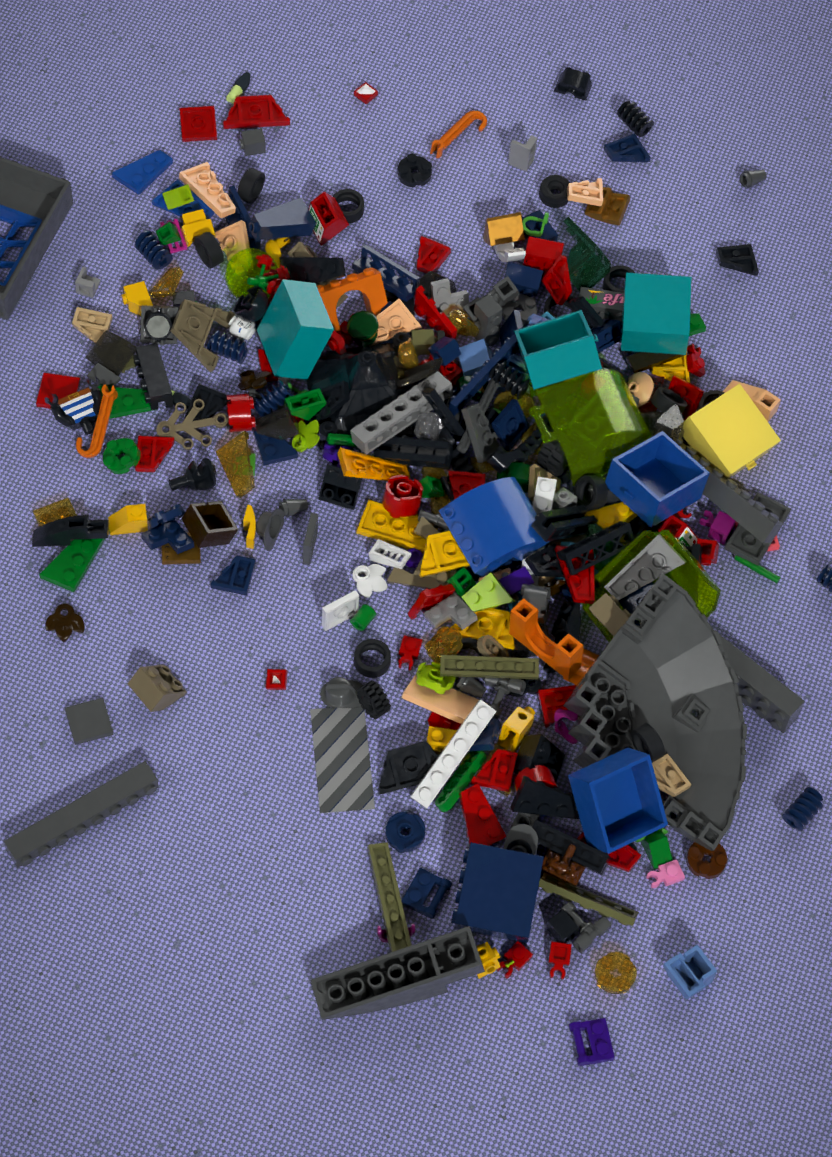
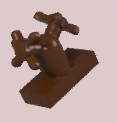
M574 844L568 846L564 856L548 850L542 864L543 870L577 886L585 867L571 861L576 850Z

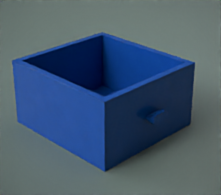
M662 431L612 459L605 483L613 494L652 528L701 499L710 473Z
M626 748L568 775L587 845L609 854L668 825L650 754Z

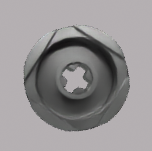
M522 584V599L524 598L538 609L539 625H545L549 612L548 602L551 596V589L544 586Z

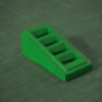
M462 567L447 580L449 584L453 585L455 592L462 600V596L476 585V582L465 567ZM462 577L463 580L459 583L457 580ZM467 583L468 586L463 589L462 586Z

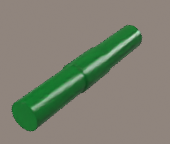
M737 555L734 559L776 584L781 579V577L761 565L757 566Z

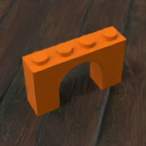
M366 268L359 274H349L346 276L347 278L335 279L330 281V284L317 286L336 332L340 331L336 305L344 293L351 290L361 291L366 310L375 316L388 303L381 273L375 268Z
M524 598L510 611V635L567 680L581 668L582 643L569 633L558 644L549 639L539 626L538 609Z

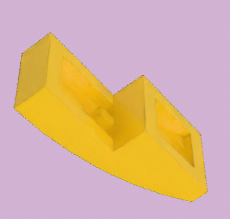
M247 505L243 519V530L248 531L246 548L254 549L256 520L252 506Z

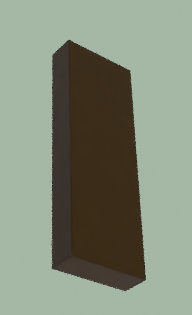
M639 352L628 356L626 361L632 372L637 373L680 358L683 355Z

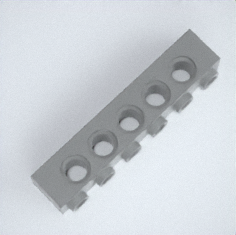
M438 371L428 376L424 381L413 386L412 389L400 395L396 400L385 405L377 413L369 416L368 419L350 430L352 442L367 455L433 410L422 394L425 388L435 389L442 400L446 401L453 396L452 383Z

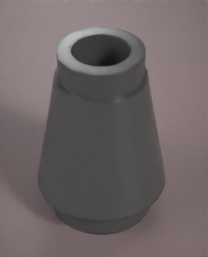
M763 169L744 171L740 175V183L743 187L750 188L765 180L767 177L766 172Z
M283 499V501L279 502V509L283 510L284 516L290 517L308 510V502L306 499Z
M462 677L457 684L460 691L482 698L487 689L474 677Z

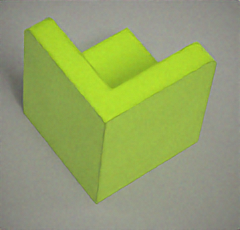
M188 184L162 193L168 210L194 201Z

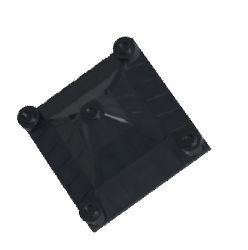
M399 332L395 334L392 343L348 348L342 355H339L335 350L321 353L308 379H305L307 389L309 391L318 388L323 389L341 381H346L349 384L350 400L319 425L317 435L320 437V450L324 449L328 434L351 435L350 430L377 413L385 405L390 404L400 395L412 389L413 386L418 385L412 356L406 358L405 354H408V352H404V350L410 349L411 338L407 333ZM427 413L396 434L395 437L428 435L426 429L429 428V414Z

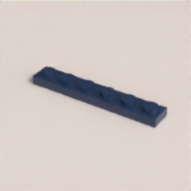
M515 333L511 338L508 337L504 341L500 349L495 350L492 358L484 362L479 372H475L472 375L468 384L465 383L461 387L458 395L451 397L448 405L454 417L490 379L489 374L498 363L501 364L507 361L519 348Z

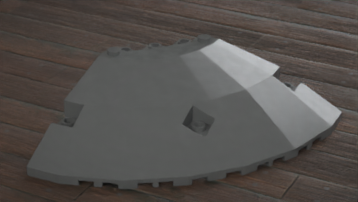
M662 574L634 609L625 624L619 628L563 705L579 717L568 732V734L583 744V747L573 761L580 767L585 768L623 749L631 748L636 750L631 732L645 723L650 724L663 742L665 755L669 754L692 784L689 789L676 797H672L659 789L668 825L679 834L710 851H714L731 826L737 800H739L740 790L746 778L745 739H747V725L744 722L742 698L739 696L737 684L739 682L734 669L729 664V657L725 654L721 645L722 641L719 633L711 627L707 617L701 614L687 591ZM638 620L640 626L635 625L634 621ZM692 710L697 712V716L692 715ZM670 812H673L675 814L674 819L670 818Z

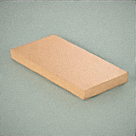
M416 675L402 695L404 700L460 724L464 722L479 701L453 688L446 690L444 694H438L433 689L418 685L416 683Z

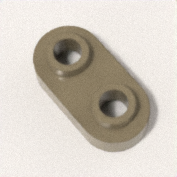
M485 635L478 639L477 648L483 656L509 657L507 649L491 635Z

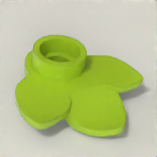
M302 420L298 423L292 440V447L297 452H303L307 448L311 449L319 442L320 437L317 435L319 431L318 420H313L307 425Z

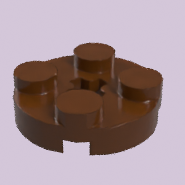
M694 842L690 846L686 858L689 870L698 877H706L705 879H713L721 875L728 861L727 853L720 843L714 851H710ZM704 855L711 857L710 863L702 860Z

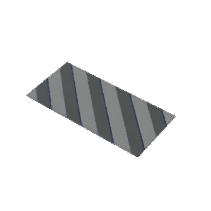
M362 706L358 708L310 709L320 813L375 809L365 709L363 710Z

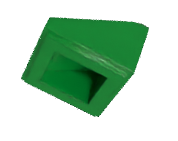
M170 221L155 231L163 246L182 239L177 227Z
M426 476L419 481L423 486L422 498L444 496L440 479Z

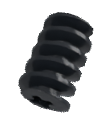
M626 101L617 111L618 117L638 137L645 136L654 125V121L650 120L649 116H645L646 113L641 111L640 107H637L636 102Z
M507 361L501 364L498 363L491 370L489 378H494L495 383L505 387L507 392L511 391L512 396L517 395L519 400L526 393L530 379L528 378L523 381L524 374L517 377L519 371L515 370L512 373L513 366L510 365L506 368Z

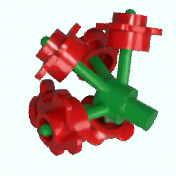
M257 255L255 258L258 260L257 267L261 268L260 274L255 276V278L249 277L247 284L259 286L270 295L269 301L271 302L281 281L290 278V272L282 265H280V268H276V270L271 269V267L275 266L273 259L269 255Z

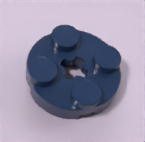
M181 504L174 505L166 512L162 510L153 514L154 516L148 519V524L151 529L175 520V517H178V519L182 518L185 510Z
M398 812L391 816L387 822L385 829L386 840L399 853L416 850L425 840V824L414 813L412 815L407 812ZM402 828L405 830L409 829V835H402Z

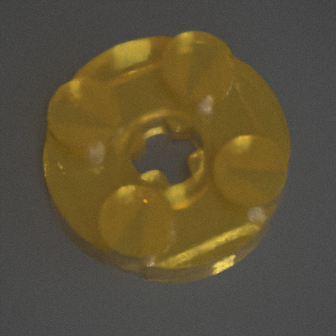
M446 626L439 628L437 634L425 644L428 656L434 662L440 663L441 655H457L463 645L461 642L463 636L456 628H447Z
M610 952L598 960L594 975L597 986L600 989L611 994H621L628 992L633 986L637 970L627 955L620 952ZM614 969H618V973H620L621 976L613 977V975L610 974V972H613Z

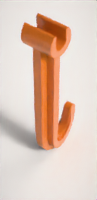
M480 111L467 112L439 140L432 142L430 154L437 151L436 158H440L443 150L476 119L482 121L478 130L480 132L483 131L487 125L486 116Z
M106 384L102 387L103 397L90 448L83 450V440L81 437L77 438L76 449L82 457L93 458L102 449L113 402L118 397L114 385H112L111 391Z

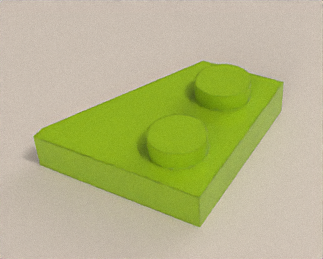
M492 572L462 596L473 612L515 602Z

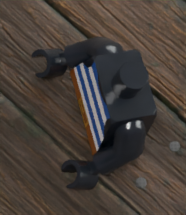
M95 376V384H91L90 378L87 379V383L92 389L88 387L59 400L57 395L51 394L53 397L52 402L46 397L45 402L51 405L50 409L56 421L66 427H70L72 430L82 427L85 435L93 433L95 428L92 423L97 420L102 401L100 389L97 388L100 384L99 378Z

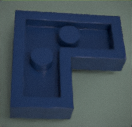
M175 520L141 533L142 540L151 550L167 543L177 554L194 548V541Z

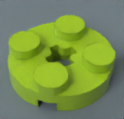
M423 662L418 666L416 672V683L433 689L438 694H444L446 690L451 689L456 679L454 676H440V663L432 662L431 665H426V662Z

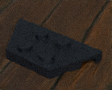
M427 741L387 750L378 794L381 795L418 785L439 755L435 753Z

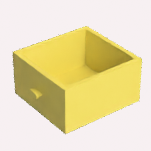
M740 383L689 416L677 428L689 446L697 451L696 454L709 460L710 465L721 470L724 473L723 476L727 479L747 467L748 471L757 465L755 461L768 453L781 441Z

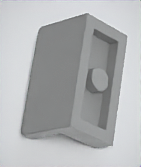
M531 135L525 145L512 140L508 163L527 172L535 158L537 137Z

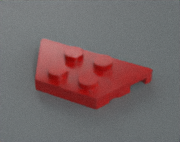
M272 95L236 97L234 106L231 107L226 121L224 120L223 129L290 125V118L283 114V109L276 104Z

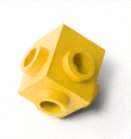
M488 942L477 945L485 972L477 974L479 979L501 967L498 959L501 957L495 947L491 948Z

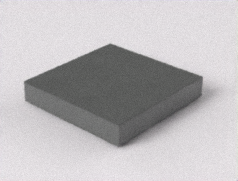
M317 513L310 514L304 539L303 564L306 565L311 564L318 534Z
M103 698L65 707V713L75 745L114 735Z

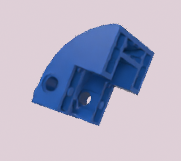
M515 477L501 478L480 485L438 510L473 572L482 577L513 557L522 561L550 542H545L531 526L535 521L537 513Z

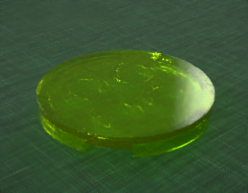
M248 248L237 252L231 257L226 267L225 281L229 291L236 298H239L241 295L245 297L249 293L247 290L254 286L248 285L247 279L249 277L255 278V276L260 274L261 268L257 267L258 260L255 257L257 255L269 254L259 249ZM276 263L274 267H271V269L276 270V268H278Z

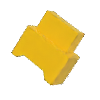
M203 209L182 214L181 218L184 225L181 227V232L187 247L191 246L196 237L206 232H210L216 237L211 219H206Z

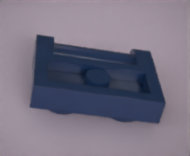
M419 868L402 899V905L430 919H434L441 900L453 884L448 879L440 878ZM434 885L439 886L429 907L423 906Z

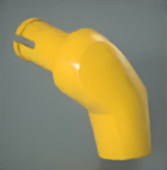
M277 238L266 242V255H269L273 259V263H275V266L271 267V269L276 270V268H280L279 257H282L280 249L289 244L290 239Z

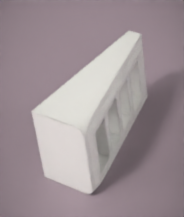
M380 539L376 541L369 552L371 561L402 569L411 557L410 552ZM403 556L401 562H398L399 558Z

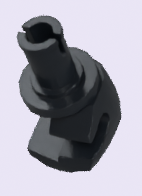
M204 458L198 466L195 461H192L184 469L185 473L183 476L168 480L171 491L185 486L190 487L191 490H206L216 485V468L212 461Z

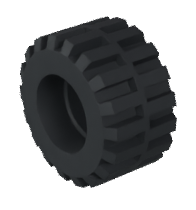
M566 426L559 427L542 445L538 453L537 464L555 477L560 476L570 468L578 457L583 446V439Z

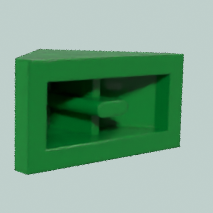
M320 388L285 398L291 415L308 421L326 405Z
M657 830L647 835L641 841L654 870L658 869L660 865L673 861L668 838L661 831Z

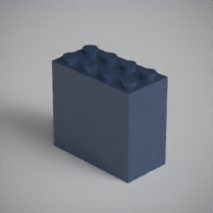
M471 842L470 848H465L463 858L466 868L462 867L459 883L463 885L462 888L457 889L455 903H458L459 906L454 908L451 923L455 924L454 929L459 930L470 926L472 933L527 944L544 857Z

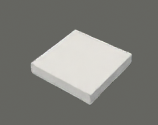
M356 590L322 607V627L325 631L355 615L359 608V594Z

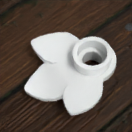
M372 564L368 567L364 565L356 567L353 571V579L357 582L358 592L364 597L369 598L372 591H385L388 586L382 575L386 568L379 564Z

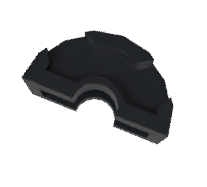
M567 67L561 73L554 92L564 95L569 92L575 98L586 101L592 87L591 76L587 72Z

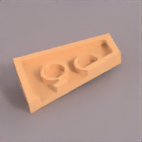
M240 220L216 231L215 238L218 239L220 247L225 252L235 275L241 277L254 271L246 223Z

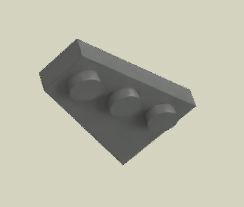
M477 403L462 409V413L477 462L482 463L496 450L499 444L496 440L498 438L496 433L491 432L488 426L489 421Z

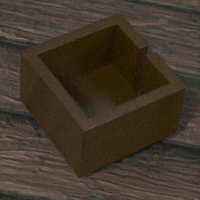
M222 501L207 502V504L205 502L190 504L181 518L198 548L229 544L238 531Z

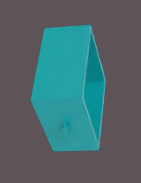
M626 273L620 351L686 355L690 333L692 277Z
M284 279L281 281L257 328L274 376L308 379L334 331L316 283Z
M582 310L514 331L524 366L534 390L602 369L595 341H598V337L596 334H592Z

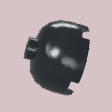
M253 286L247 290L249 293L245 297L243 295L239 297L233 308L235 314L241 320L249 323L262 320L269 307V298L259 286Z

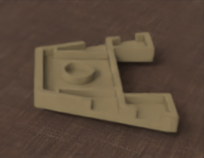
M185 299L180 305L170 331L208 371L212 372L216 367L219 356L204 348V344L213 321L228 329L231 327L228 323L236 314L232 311L225 312L217 307L214 309L206 307L205 304Z
M421 517L414 530L415 534L427 539L428 535L439 533L424 517ZM421 559L413 574L394 567L387 582L409 587L415 586L422 589H432L439 585H448L447 580L458 572L459 569L420 578Z

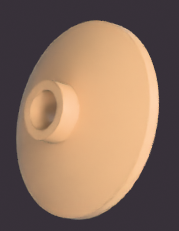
M637 372L628 378V382L623 385V388L639 398L638 407H640L651 398L654 391V382L647 373Z

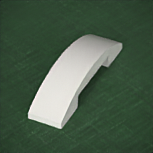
M514 242L494 245L495 252L502 262L518 261L525 258L526 251L522 248L514 249Z

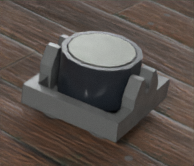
M142 305L140 342L161 345L177 344L178 338L170 330L179 307Z

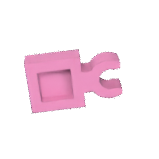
M677 859L658 866L659 872L650 871L646 876L647 879L652 877L656 879V882L651 883V888H657L661 882H664L665 886H669L685 879Z

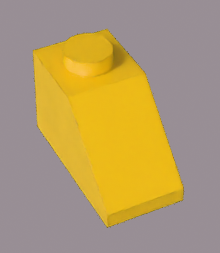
M144 281L123 286L122 302L124 305L127 304L130 312L141 316L142 305L153 306Z
M145 504L126 505L108 517L110 535L148 531Z

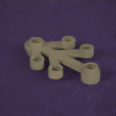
M196 399L193 403V408L184 421L180 424H175L180 414H184L186 411V405L179 402L175 405V411L168 421H162L157 425L156 432L159 437H174V440L182 445L185 450L193 448V440L190 438L185 439L176 432L184 431L201 442L202 446L209 447L212 443V438L209 435L201 434L195 429L213 425L222 429L227 426L228 417L225 413L220 412L215 414L213 418L193 421L198 412L204 409V401ZM197 402H200L202 404V407L197 408L195 404ZM183 406L184 410L178 411L177 407ZM223 417L224 422H218L217 418ZM163 427H168V428H169V432H167V433L163 432V431H162V428H163ZM208 438L210 442L208 444L203 443V439ZM186 441H189L191 443V446L186 447L184 443Z

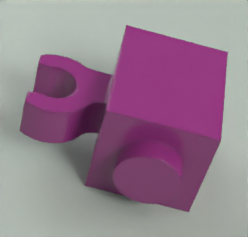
M705 510L703 516L708 519L701 518L699 523L710 528L707 537L724 545L736 521L720 510L716 518L713 517L712 512Z

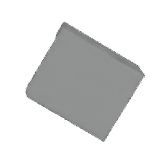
M82 267L76 279V293L93 298L99 287L100 279L88 276L86 267Z

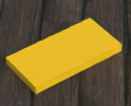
M368 500L356 534L376 540L380 539L405 549L415 548L424 554L426 539L414 533L419 523L418 514L415 516L393 518L383 507L382 503Z

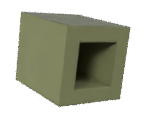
M433 329L411 331L412 355L431 354L428 348L438 341L437 336H434Z

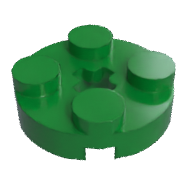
M128 438L109 441L103 454L104 465L114 474L129 472V468L133 465L136 466L140 460L139 448L132 439ZM124 453L125 456H122L121 459H119L118 457Z

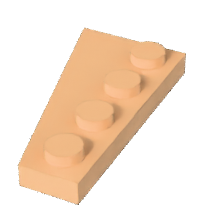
M208 162L179 172V179L186 185L188 184L190 189L220 218L235 213V205L229 195L223 191L222 184L218 183L216 174L210 170Z

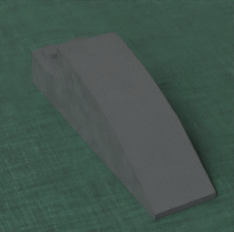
M470 926L311 979L310 982L321 1019L325 1020L385 1010L448 993L447 984L483 973L485 970Z

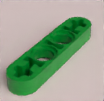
M470 751L435 800V805L441 812L449 811L459 799V793L465 790L486 760L487 755L484 751Z

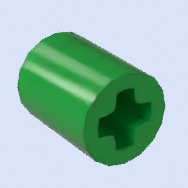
M363 604L350 619V623L357 630L364 631L376 617V612L369 605Z

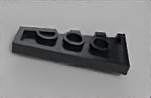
M279 257L280 265L287 268L290 272V278L287 280L310 282L317 285L346 276L343 258Z
M527 776L523 777L510 806L512 812L580 819L573 793H564L557 787L551 788L543 782L531 781Z

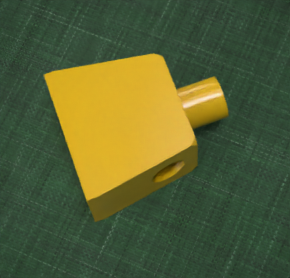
M526 706L524 709L517 707L503 723L497 746L506 751L516 752L522 743L523 737L527 736L531 730L535 715L534 709Z

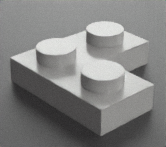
M448 278L430 282L432 299L435 301V306L439 313L444 312L447 315L463 311V307L469 303V295L466 290L451 293Z
M453 593L424 612L425 619L435 629L450 619L462 630L478 620L477 615L456 593Z

